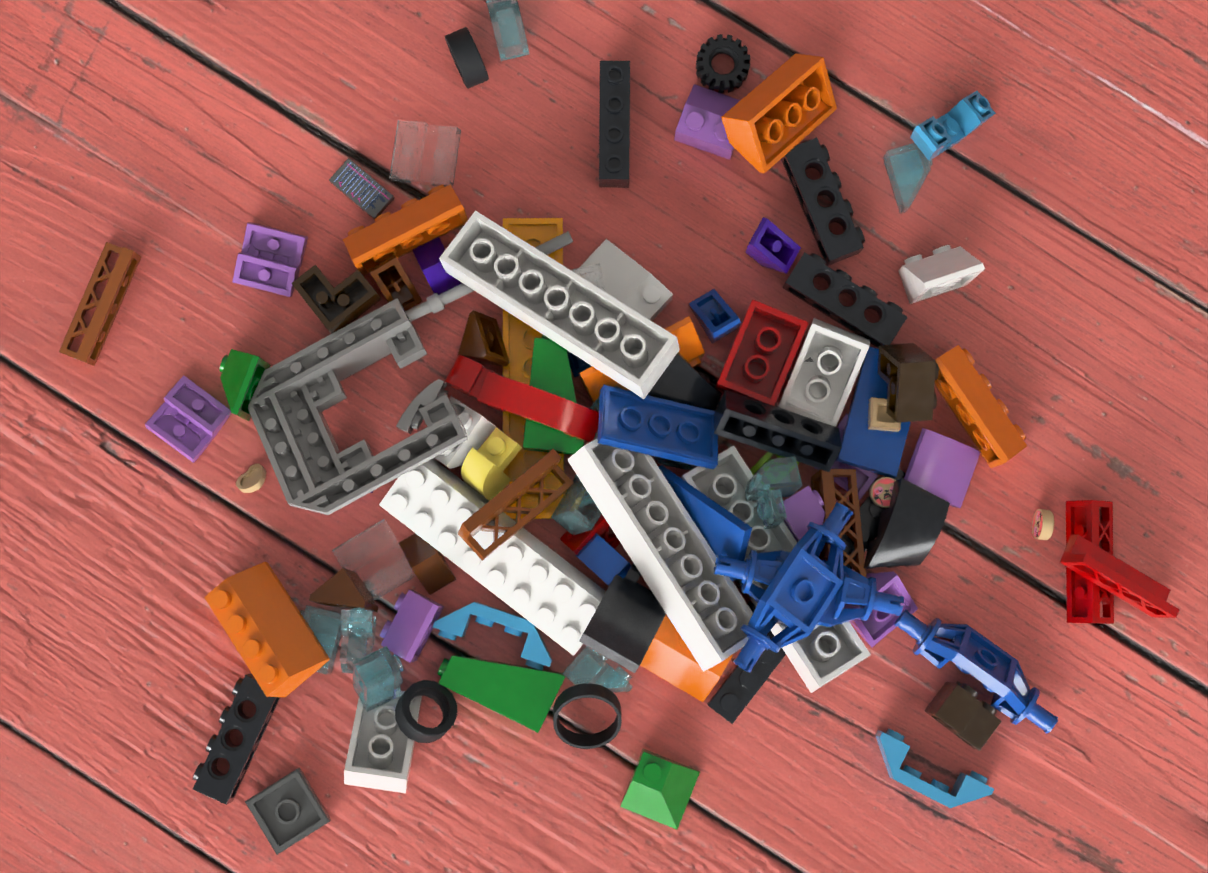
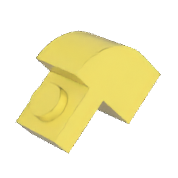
M496 427L478 450L472 447L462 465V479L490 501L511 480L503 471L522 447Z

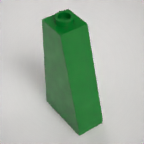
M543 334L542 338H534L530 386L577 403L567 350ZM526 418L523 441L524 450L550 452L554 449L558 454L573 455L584 446V441Z
M452 655L450 660L445 658L437 672V675L441 676L438 684L537 733L540 731L566 675L559 672L538 670L460 655Z

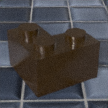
M314 265L291 283L331 334L352 323L381 300L380 296L359 270L355 271L334 288L321 270Z
M914 343L879 345L878 375L888 383L886 413L897 423L932 420L933 409L937 406L934 385L935 380L938 379L939 369L936 361Z
M958 681L956 684L945 682L925 709V712L973 749L980 751L1001 723V720L994 716L997 710L982 700L980 702L976 699L979 693L967 684H961Z

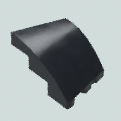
M678 352L648 395L715 411L722 393L702 372L698 373Z
M903 478L894 481L890 507L881 512L877 537L868 543L864 568H893L921 565L941 532L950 503Z

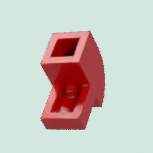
M458 355L444 382L459 392L478 399L487 373H496L467 357Z

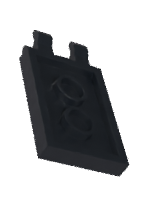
M634 563L624 578L617 574L615 575L579 642L633 673L639 668L666 615L653 592L637 583L641 574Z

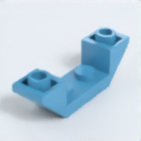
M975 91L963 98L945 115L938 119H935L933 116L917 125L910 138L930 161L959 143L996 113L990 107L989 101L978 91Z
M473 602L434 622L433 628L439 629V636L454 641L457 636H465L472 615L477 616L475 622L489 627H493L494 622L505 625L504 632L521 637L523 632L528 633L521 654V658L527 659L525 665L543 670L544 665L550 667L553 660L537 627L525 618Z
M889 728L886 733L878 730L875 735L890 778L949 808L992 795L994 788L986 785L988 778L971 770L969 776L960 772L949 794L947 793L950 788L949 786L935 779H932L931 784L920 779L922 773L906 764L903 770L900 769L910 748L909 745L903 742L905 736Z

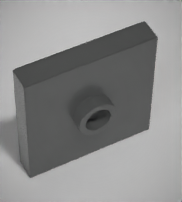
M300 767L245 801L277 855L331 821Z

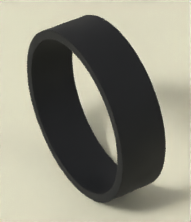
M592 683L574 685L563 691L554 703V730L558 737L570 746L581 749L598 748L612 741L620 731L622 723L620 702L617 696L604 686ZM580 698H596L611 705L617 716L607 729L599 733L578 734L566 729L560 723L558 714L571 701Z

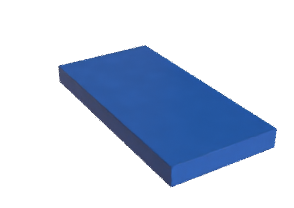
M869 346L861 365L842 436V449L836 461L894 479L897 477L911 422H901V430L898 432L868 430L869 399L871 397L887 399L888 383L878 375L879 349Z
M603 385L600 389L597 443L713 470L718 465V435L714 434L715 411L649 395L642 399L632 391Z
M663 465L658 466L716 557L720 554L744 561L752 527ZM729 577L732 581L737 580L736 578Z

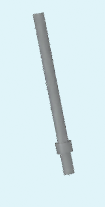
M567 231L535 248L548 255L572 243L573 239ZM462 283L439 295L435 293L426 297L427 301L405 312L410 322L430 312L435 314L445 309V305L474 290Z

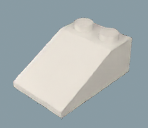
M607 239L574 272L651 321L672 301V292L650 272Z
M946 245L933 250L934 255L922 258V255L919 254L904 260L905 265L898 272L909 303L913 304L968 285L985 269L983 263L961 246L951 249L950 245Z
M814 318L778 407L836 427L869 349L870 340ZM810 357H811V359L814 361V362H804L805 360H807V359L810 358Z
M361 684L344 769V784L406 793L415 741L409 739L399 729L395 720L397 702L405 691ZM422 696L415 697L410 703V712L417 722Z

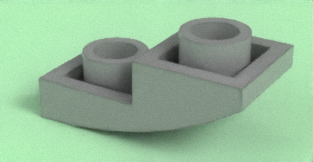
M438 379L422 390L407 407L396 427L411 434L413 428L418 430L423 421L419 409L444 395H448L449 391L445 390L447 384Z

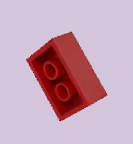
M752 299L720 374L716 388L722 391L728 390L775 406L809 322Z

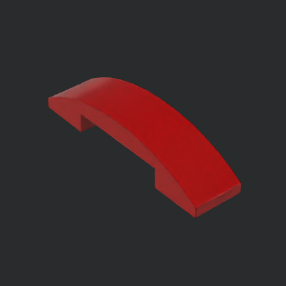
M487 373L477 399L478 402L505 412H511L589 443L595 439L598 431L599 412L536 387L497 374Z

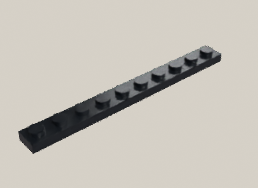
M899 469L897 477L894 479H904L906 473ZM870 494L859 507L864 552L868 548V543L877 537L881 512L889 509L876 506L872 502ZM844 534L841 537V540L847 545L844 551L850 555L854 550V542ZM849 564L846 565V567L852 569ZM771 630L767 634V636H769L770 639L774 637ZM781 648L778 653L769 649L764 650L752 668L751 673L746 672L737 665L707 705L733 724L786 655L784 650Z

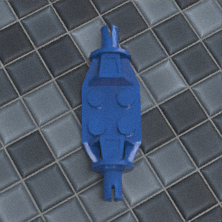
M836 502L835 507L823 525L809 522L807 533L794 546L760 598L748 625L743 624L740 628L747 634L749 639L733 663L746 672L751 673L752 668L764 650L769 649L778 653L782 647L809 636L844 583L843 551L847 545L838 535L849 518L852 517L853 512L841 503ZM825 543L830 545L827 564L818 558ZM776 623L786 627L772 639L767 636Z
M751 550L745 561L718 554L715 561L714 574L741 579L742 593L749 594L758 603L766 590L756 586L752 581L755 580L769 586L790 552L780 550L757 553L756 550ZM843 565L844 583L817 624L832 627L857 619L867 621L872 610L900 616L903 609L900 603H904V597L878 592L876 589V578H866ZM845 604L860 605V608L843 609Z
M906 609L897 618L894 626L899 627L916 640L913 648L915 655L921 654L939 669L949 661H952L961 672L970 674L979 680L985 689L994 693L991 706L1010 717L1012 724L1017 725L1024 718H1027L1044 730L1046 734L1055 727L1058 717L1036 703L1040 690L1036 687L1030 689L1018 660L969 625L943 624L939 618H935L926 625ZM934 636L943 637V638H948V639H951V640H950V641H946V640H943V639L936 638V637H934Z

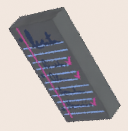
M349 158L329 179L331 184L373 219L381 215L395 199L390 192Z

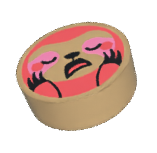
M882 477L872 483L869 494L876 506L881 508L890 507L895 479Z
M1037 509L1032 521L1033 537L1039 540H1048L1054 530L1053 513L1050 510Z

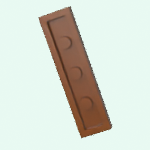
M106 242L59 350L60 353L95 366L141 260L139 254L128 248H121ZM113 251L118 253L119 256L111 272L107 262ZM108 279L102 296L99 299L95 289L98 283ZM96 307L87 327L83 317L87 310ZM85 334L77 353L69 350L74 338Z
M554 449L461 524L458 535L482 561L573 486L574 482L558 466L562 457ZM551 472L563 484L557 490L543 489L544 478ZM539 483V488H533L536 484ZM525 493L537 494L538 506L535 508L521 507V497ZM543 495L549 496L543 501ZM517 501L516 507H512L511 505ZM503 512L516 513V524L513 527L498 526L499 515ZM521 514H527L521 519ZM494 520V526L488 525ZM480 531L493 532V543L485 550L473 538ZM498 533H504L501 537L498 538Z
M820 469L811 476L812 491L816 490L824 502V506H822L825 511L823 524L835 507L836 499L838 503L843 504L853 512L850 522L844 526L838 535L841 539L846 534L854 542V550L850 555L843 551V565L849 564L857 573L866 577L856 469H830L829 472ZM833 477H847L848 491L844 495L834 487ZM825 543L818 558L828 561L829 544Z

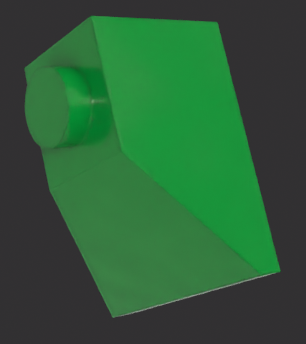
M233 349L221 361L219 371L222 374L220 378L231 413L250 421L251 415L248 405L264 370L270 368L271 365L258 356Z
M642 749L620 807L678 829L700 771Z

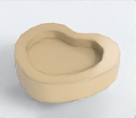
M260 464L252 465L246 473L237 479V488L243 493L259 490L265 482L266 470Z

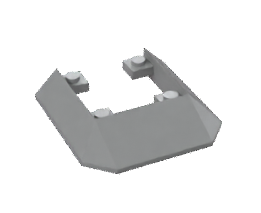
M398 298L264 370L248 405V410L286 501L290 506L330 515L468 440L466 429L462 425L447 395H444L419 409L427 425L425 429L375 456L365 440L341 452L336 444L322 411L347 398L340 381L390 354L393 355L400 369L427 355L420 336L412 322H410Z

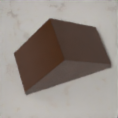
M395 255L369 269L388 303L398 298L404 310L407 311L422 302L421 297Z
M473 310L469 314L458 355L482 364L506 367L510 362L497 320Z
M416 533L399 542L411 569L429 595L456 580L442 554Z
M342 568L310 594L309 601L325 606L378 612L377 603L358 574L346 568Z

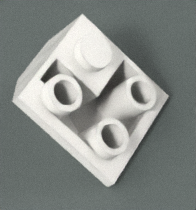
M451 396L449 399L462 425L466 429L468 440L434 457L449 469L462 466L471 448L473 447L478 450L496 428L495 425L482 415Z

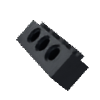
M600 61L599 187L629 188L630 61Z
M817 137L795 146L781 160L821 255L827 262L826 266L859 254L864 248L862 244L865 243V238L860 227H855L851 219L853 210L848 199L843 200L839 191L842 188L841 181L835 171L831 172L828 165L830 156L824 144L820 145ZM809 168L818 170L820 178L817 180L809 179L806 176L805 170ZM820 195L828 196L832 201V206H820L817 202V197ZM832 222L839 223L843 227V234L835 235L831 233L829 224Z
M804 252L782 288L853 333L869 339L870 343L879 348V345H890L907 319V316L902 314L903 309L893 302L888 301L886 304L877 298L878 294L873 289L865 285L859 287L851 282L852 277L840 269L834 271L827 267V262L819 255L814 253L808 255ZM816 277L824 278L828 283V289H816L813 285V279ZM839 294H850L853 298V305L849 307L843 306L839 302ZM865 310H875L879 315L878 322L871 323L867 321L864 316Z
M728 390L724 391L714 413V434L827 472L832 468L842 449L839 428Z
M252 674L245 675L244 679L240 677L232 691V694L235 695L231 707H225L219 719L222 727L218 735L213 734L206 747L209 755L205 763L201 762L193 775V780L196 781L193 790L226 805L233 802L281 698L266 697ZM247 700L252 701L256 706V713L253 717H248L243 712V704ZM233 729H238L243 735V741L239 746L234 745L230 740V732ZM220 757L227 759L230 764L227 774H223L217 769V761Z

